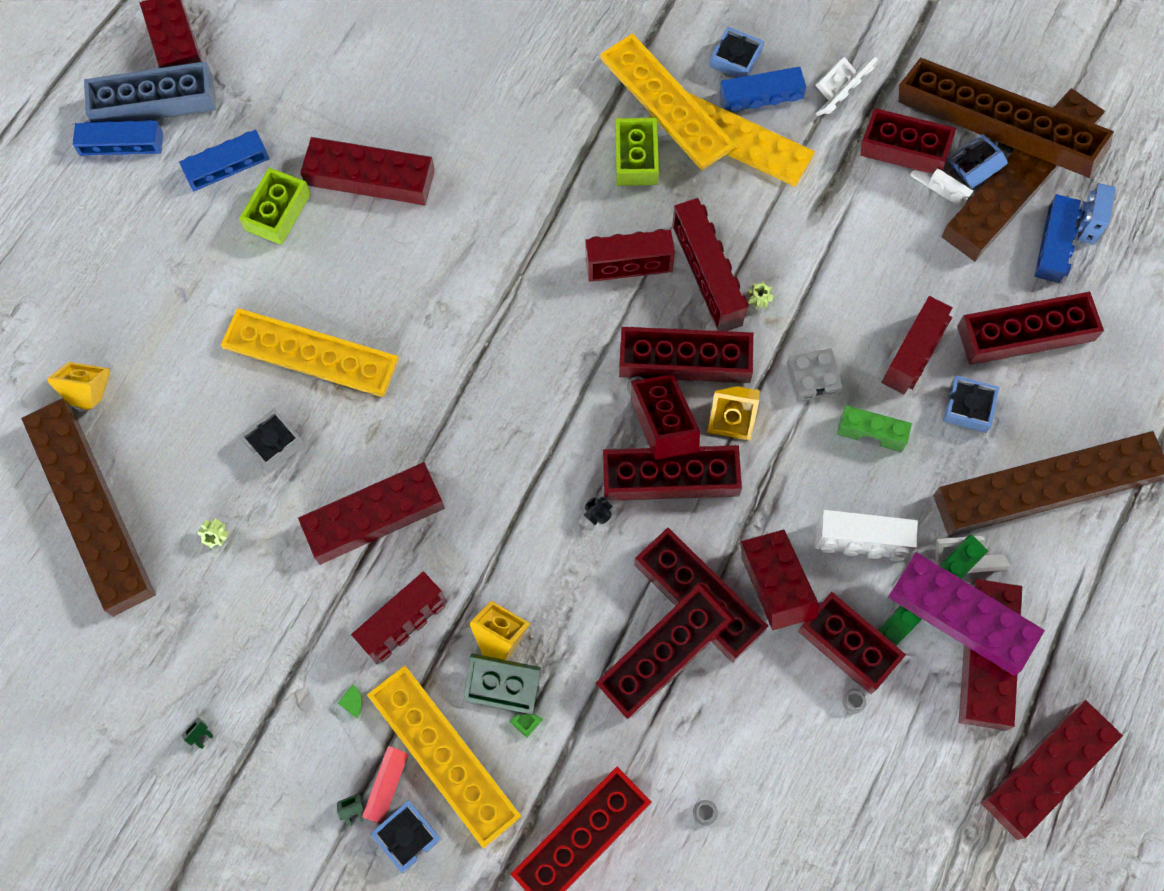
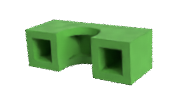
M846 405L841 415L836 435L854 440H859L860 437L864 436L873 437L881 442L880 447L902 452L908 443L912 423Z

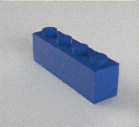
M794 67L722 80L719 93L723 108L729 112H738L743 109H756L765 105H777L782 102H795L804 99L806 84L801 67Z
M152 120L75 123L72 145L80 156L160 154L162 152L163 131L158 122Z
M255 129L245 132L234 139L226 140L215 147L207 148L196 155L188 156L184 160L179 161L194 192L265 162L270 158Z
M1055 194L1050 202L1034 277L1060 283L1064 276L1069 275L1071 264L1068 262L1075 250V246L1072 243L1076 239L1079 230L1076 227V223L1082 215V209H1079L1081 200Z

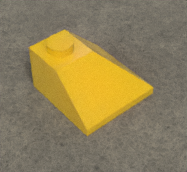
M67 362L48 377V383L70 406L89 410L102 400L110 375V368Z
M737 386L715 391L707 433L751 441L760 390Z
M491 600L470 622V627L484 656L508 660L531 623Z

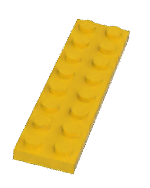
M633 33L600 54V59L654 118H657V122L702 171L735 148L734 142Z
M687 92L734 142L735 148L726 155L794 187L797 186L814 157L815 151Z
M240 308L236 309L221 343V347L225 350L383 398L399 362L397 355Z
M405 665L367 694L483 849L522 818Z

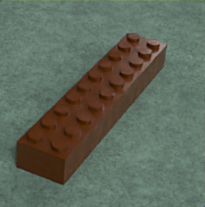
M921 57L899 84L898 102L977 134H984L987 138L1088 178L1092 176L1111 147L1114 135L1113 130Z
M1072 88L1053 107L1094 124H1098L1105 113V110ZM1015 149L1006 159L1008 164L998 172H995L947 224L941 237L975 262L1060 166Z
M62 398L22 417V422L104 611L114 617L156 596L73 407Z
M1154 431L941 486L933 494L947 535L950 537L1161 481L1164 479V454Z

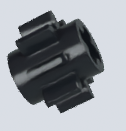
M603 496L599 499L593 497L585 504L587 512L584 516L593 525H596L597 522L605 524L612 516L610 509L613 506Z

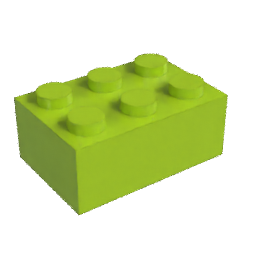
M615 118L616 186L658 185L657 118Z
M268 167L239 217L244 230L283 245L311 195L306 181Z

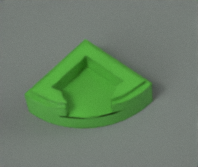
M352 684L338 704L356 718L359 717L362 711V698L359 690Z
M521 714L513 717L509 722L528 738L543 719L535 714Z

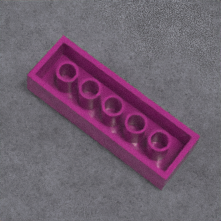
M917 552L911 558L888 595V598L1014 676L1023 670L1045 632L1041 627Z

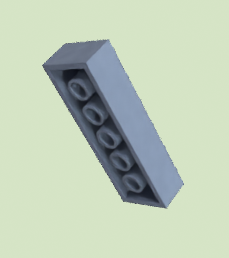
M207 62L84 79L85 111L92 123L105 121L137 122L216 110L213 75Z

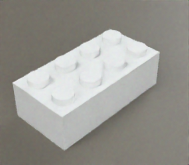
M823 510L817 521L815 549H821L823 553L839 551L844 552L847 556L865 554L868 558L879 559L882 556L890 557L892 561H904L917 547L918 520Z

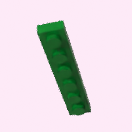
M970 534L939 566L962 579L988 550ZM900 605L877 630L897 646L922 618Z

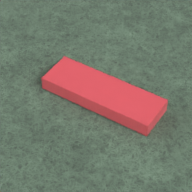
M387 747L362 818L379 824L385 821L408 757L407 753L394 747Z

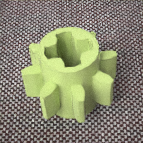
M765 282L760 284L753 283L752 290L748 289L747 296L750 297L748 304H753L756 309L763 306L767 308L768 301L772 302L774 298L770 294L772 287L765 285Z
M216 518L210 522L205 520L198 531V534L202 535L201 543L210 546V548L216 544L222 546L229 534L228 531H225L226 524Z

